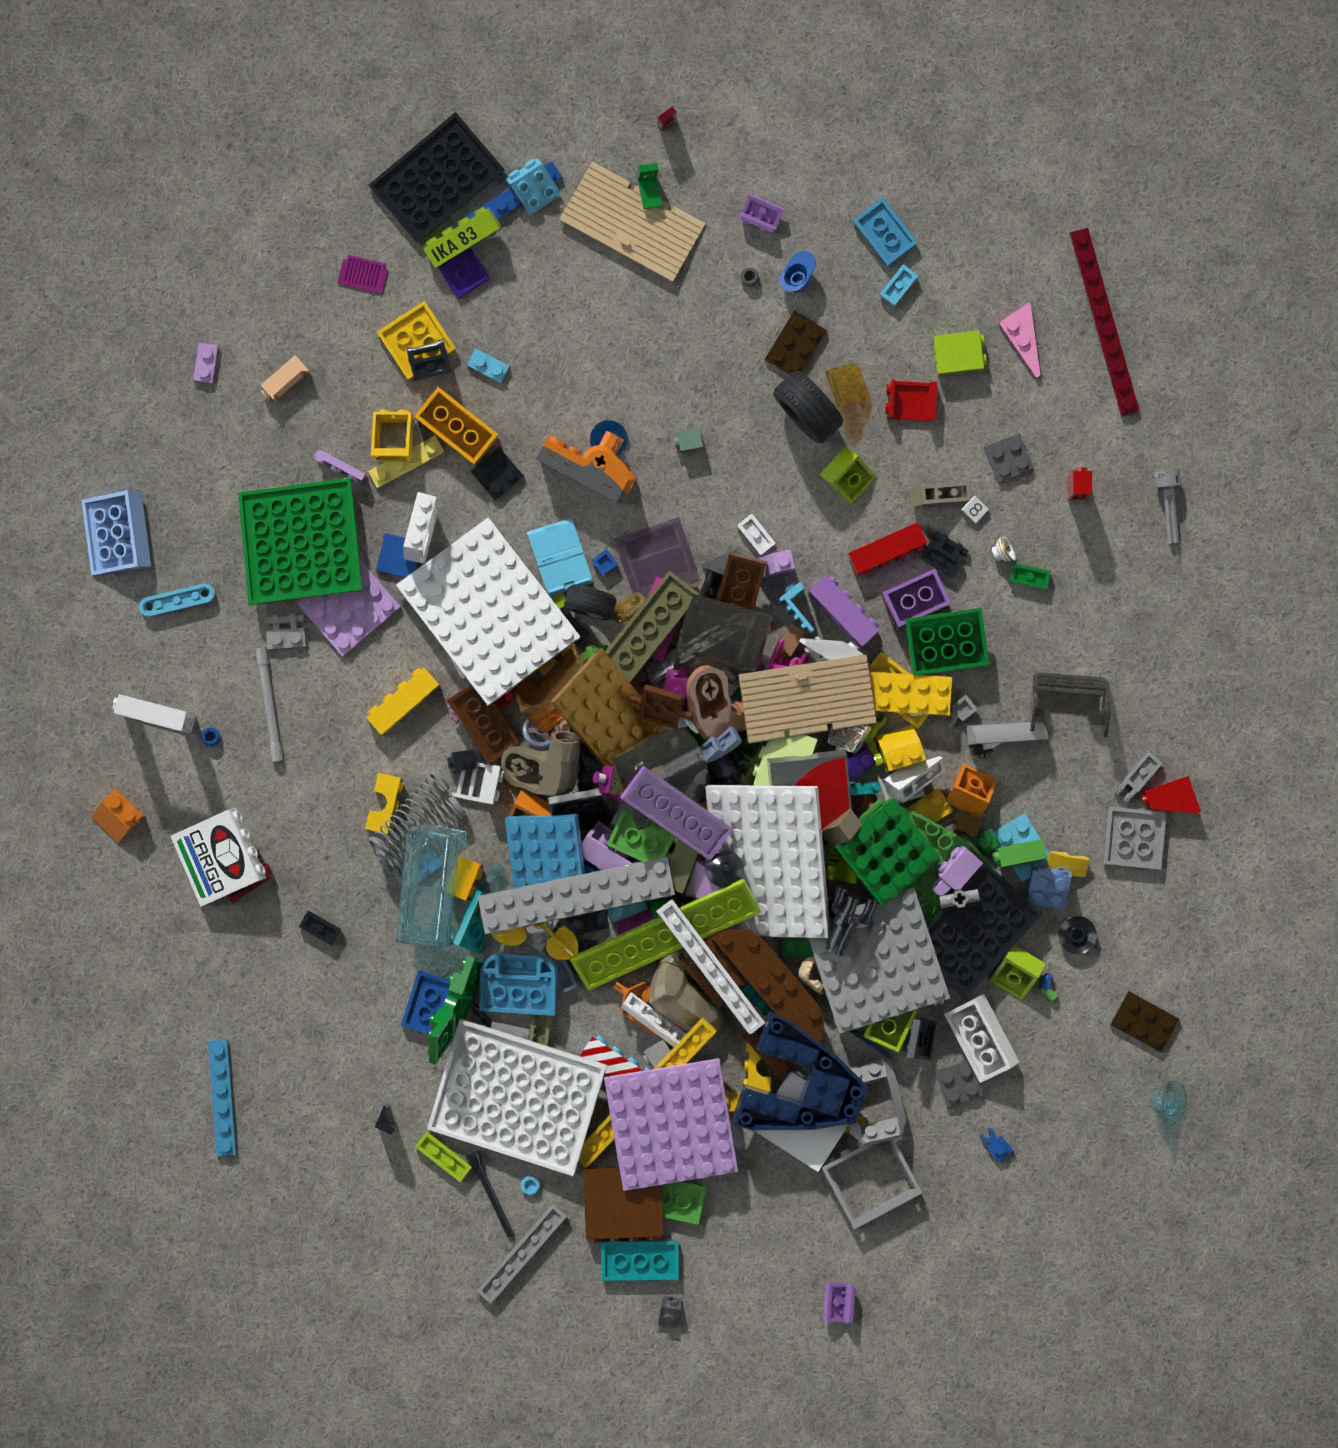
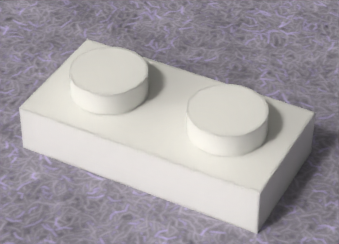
M753 514L737 525L760 556L776 544Z

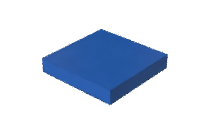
M385 533L376 567L377 571L405 578L416 571L418 562L404 559V537Z

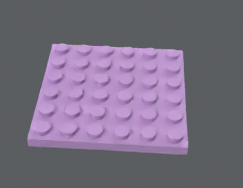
M719 1058L604 1077L623 1191L738 1172Z

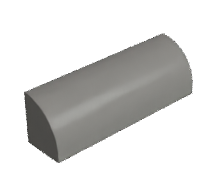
M1041 721L967 726L968 745L1048 739L1046 727Z

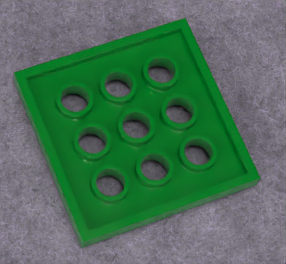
M890 798L865 819L850 841L834 846V849L873 898L879 902L881 907H884L940 858L894 798ZM889 819L894 822V827L890 831L885 827V823ZM873 832H877L880 836L879 841L876 843L871 841V834ZM900 834H903L906 838V842L903 845L897 843V837ZM860 844L865 847L863 855H858L856 852V848ZM885 847L891 849V855L888 858H885L882 853ZM912 849H915L918 853L915 860L909 858V852ZM871 859L877 862V867L874 870H870L868 867V862ZM900 861L903 864V870L898 873L895 871L894 866ZM883 874L889 877L886 885H882L880 882V877Z

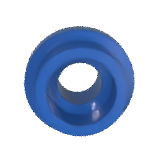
M210 727L202 732L201 739L206 746L213 747L220 742L221 735L217 729ZM210 733L214 734L215 736L214 740L212 741L208 740V735Z

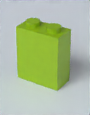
M979 330L933 336L937 376L982 371L984 365H987L986 354H982L984 336L980 335Z

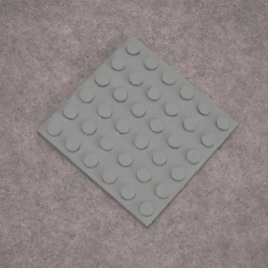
M914 888L901 891L884 907L878 904L873 916L872 926L860 928L852 932L846 950L843 951V956L835 955L837 945H835L832 953L825 950L826 946H828L829 938H809L839 1034L950 998ZM866 903L858 905L855 913L862 914ZM830 914L829 924L831 935L835 923L833 922V917Z

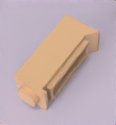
M294 355L261 384L264 389L261 392L268 400L272 398L276 401V396L278 398L304 376L303 373H310V371Z

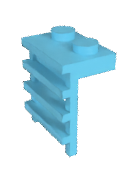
M793 582L786 588V593L779 598L778 602L780 604L784 602L787 606L786 612L789 613L791 611L795 615L793 620L795 622L799 620L802 624L800 629H806L811 634L814 628L791 602L792 599L804 591L805 587L801 582L798 584Z

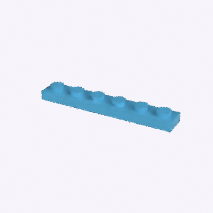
M228 1039L208 1041L216 1156L236 1155Z

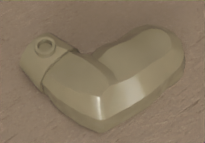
M559 731L553 734L548 751H537L525 746L509 747L503 753L501 759V768L504 771L505 779L511 785L522 787L535 794L555 796L566 795L572 792L579 775L581 739L575 733Z
M682 948L662 957L658 964L659 967L652 978L649 990L650 1005L667 1020L688 1032L702 1017L718 1030L723 1020L722 1009L717 1007L697 986L688 982L687 976L689 973L680 964L689 956L686 950Z

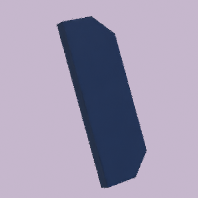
M855 1030L849 1031L890 1060L893 1057Z

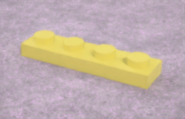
M435 435L413 447L412 462H384L368 472L378 489L445 452Z

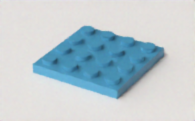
M578 814L508 816L505 818L514 888L585 874Z

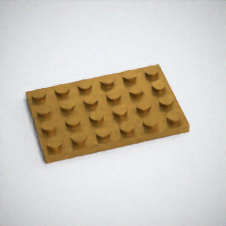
M602 648L596 650L551 700L552 705L602 767H640L667 736L666 730L662 725L640 719L641 710L639 705L628 702L631 694L640 697V695Z

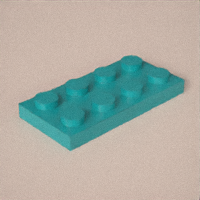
M678 1240L602 1241L601 1281L679 1280Z

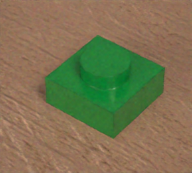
M992 828L974 838L983 855L1001 845Z

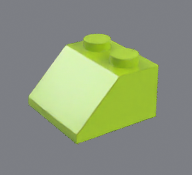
M844 447L820 473V476L849 504H852L877 477L862 459L847 447Z
M1014 945L1002 958L989 981L1023 1000L1039 978L1046 963Z

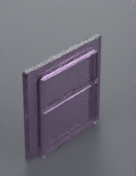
M679 517L614 539L632 594L653 587L656 577L663 579L669 570L679 578L697 572Z

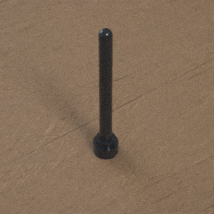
M478 1150L465 1158L468 1164H471L472 1167L474 1166L507 1237L511 1238L514 1236V1232L481 1164L482 1155Z

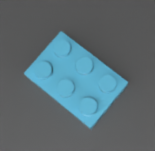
M1025 813L994 831L1001 843L1000 847L1040 840L1039 835ZM1047 849V858L1011 865L1021 882L1031 877L1033 866L1046 865L1049 856Z

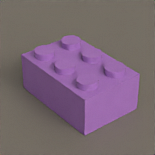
M936 569L882 592L883 599L897 629L906 625V618L927 616L951 604Z

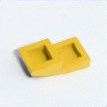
M1050 851L1046 866L1053 869L1059 867L1066 868L1068 871H1071L1072 876L1085 877L1090 859L1085 856H1070L1067 852Z

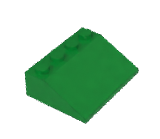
M982 608L905 619L909 660L913 676L990 665Z

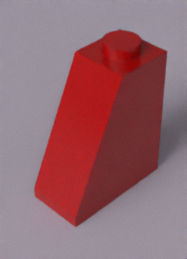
M1189 776L1143 791L1144 796H1141L1144 806H1148L1149 810L1195 814L1201 812Z

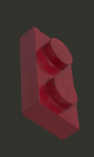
M673 106L657 117V125L661 130L665 128L669 130L676 124L677 111Z

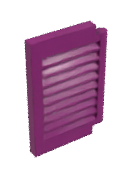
M348 255L347 260L343 259L337 283L382 294L388 270L384 269L385 263Z

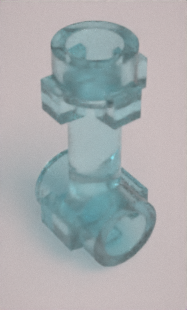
M495 862L493 865H490L489 869L491 872L484 883H478L476 886L478 891L490 894L491 884L497 875L502 876L504 868Z

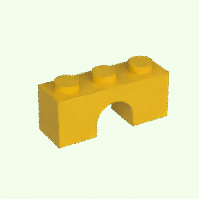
M378 773L374 792L383 794L386 797L387 804L382 811L375 812L369 810L365 829L381 832L380 826H386V820L391 821L390 815H393L395 810L399 809L400 801H397L398 793L402 794L404 783L401 782L402 778ZM387 822L388 827L394 830V825ZM382 827V831L385 834H389V830Z
M746 1041L745 1052H749V1060H745L744 1071L748 1072V1077L743 1080V1084L770 1092L771 1077L762 1076L757 1072L756 1065L761 1058Z

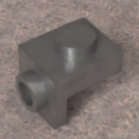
M663 1295L657 1325L677 1328L682 1302L681 1298Z

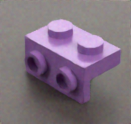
M750 193L739 219L746 225L760 227V230L765 233H774L785 208Z
M826 1282L823 1321L853 1323L855 1316L854 1299L856 1297L854 1284Z

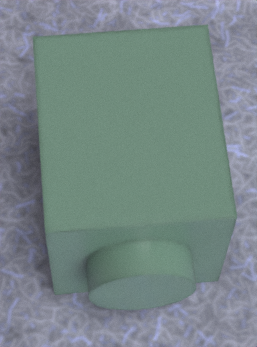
M700 428L677 432L678 437H674L676 449L680 448V453L703 449Z

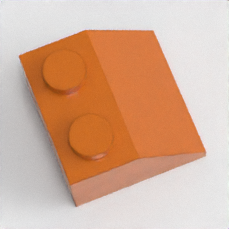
M963 763L946 802L981 818L990 802L998 779Z
M114 789L101 802L91 817L119 843L145 815L122 792Z
M523 789L520 791L509 813V816L552 815L549 802Z

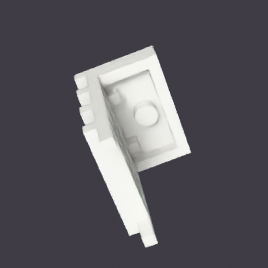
M476 762L477 769H473L468 795L461 794L466 770L461 771L457 793L449 792L448 796L494 805L495 801H498L500 790H497L498 782L502 783L504 774L500 766ZM478 766L485 768L479 798L472 796Z

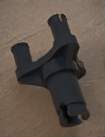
M737 747L727 753L736 767L730 766L724 756L719 758L721 762L718 759L713 761L721 772L719 779L709 765L701 770L702 776L708 785L749 786L744 779L751 764L737 750Z
M836 885L833 897L828 902V910L833 917L835 925L825 950L832 953L835 945H837L835 955L843 956V951L846 950L852 932L860 928L872 926L873 916L879 902L867 898L862 914H856L855 911L860 899L855 898L853 901L854 896L848 895L845 907L843 908L842 903L848 890Z

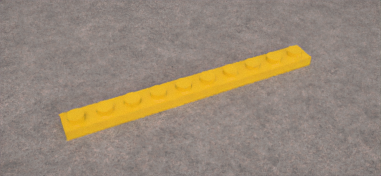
M702 1017L654 1069L686 1064L717 1030ZM611 1115L584 1141L579 1162L585 1168L614 1140Z

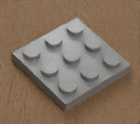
M1108 807L1103 864L1161 870L1167 812Z

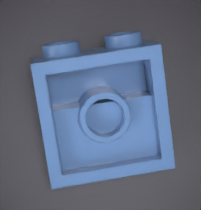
M1046 865L1033 866L1027 900L1033 905L1065 909L1072 877L1071 871L1062 867L1053 869Z

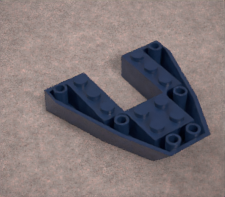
M768 1011L756 1046L757 1050L809 1067L810 1069L799 1101L743 1084L732 1117L733 1125L749 1130H814L856 1123L868 1086L838 1056L789 1020Z

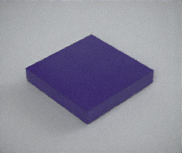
M470 247L438 266V269L458 299L490 280L489 275Z

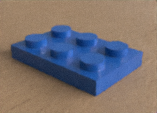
M418 970L401 1026L429 1034L431 1030L429 1025L431 1016L435 1015L439 1008L443 1007L448 997L449 980Z

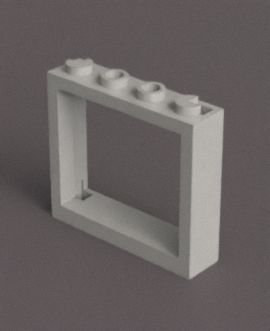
M894 1139L888 1142L913 1188L857 1218H854L829 1169L876 1144L862 1146L858 1142L857 1148L851 1150L849 1147L841 1151L840 1157L834 1159L832 1156L826 1159L821 1167L854 1229L922 1194Z

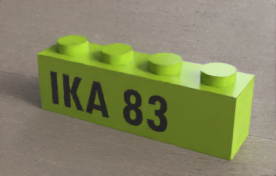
M481 207L474 212L475 216L471 219L465 217L458 222L459 226L455 229L449 227L441 232L443 234L442 237L436 239L434 236L425 242L427 246L423 249L435 268L502 227L490 207L487 209Z

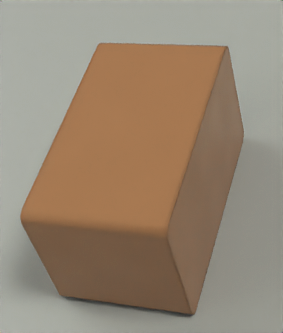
M793 623L790 624L781 638L784 639L782 654L789 658L800 643V639L806 633Z

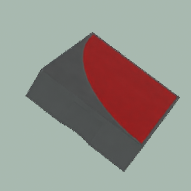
M844 750L820 752L809 756H786L767 759L769 786H818L822 830L846 811L852 810L847 754Z

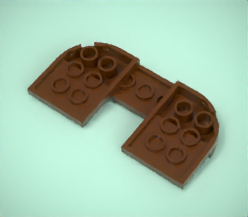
M725 929L715 933L705 941V944L739 989L748 982L771 1009L770 1012L789 1020L817 1042H821L824 1033V1018L819 1005L761 937L744 929ZM690 956L680 963L717 1007L725 1003ZM763 1025L750 1035L746 1032L742 1037L779 1080H782L798 1065L757 1050L756 1046Z

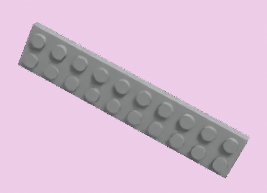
M662 857L478 896L484 932L487 935L674 896L675 890L668 857Z

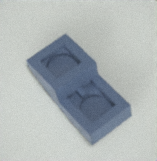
M730 726L718 738L710 737L699 750L705 762L709 763L726 755L742 743L736 729Z

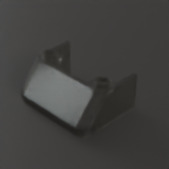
M1053 673L1034 674L1030 702V731H1034L1036 720L1042 721L1047 719L1049 712L1086 714L1087 720L1093 725H1103V737H1107L1111 717L1109 681L1102 677Z

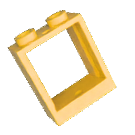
M385 409L373 412L371 457L374 462H412L415 421L412 412L408 410L391 412ZM381 423H407L406 448H380Z

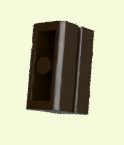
M963 811L959 814L955 813L950 824L953 825V830L973 838L977 836L982 825V819L975 816L972 817L971 814Z

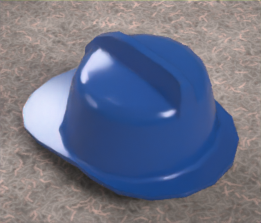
M799 251L789 260L779 280L783 290L797 293L809 287L811 275L816 266L815 257L811 252Z

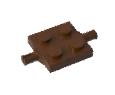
M645 685L642 697L632 694L629 697V703L639 705L641 710L640 719L677 729L680 717L692 720L693 713L682 710V695Z

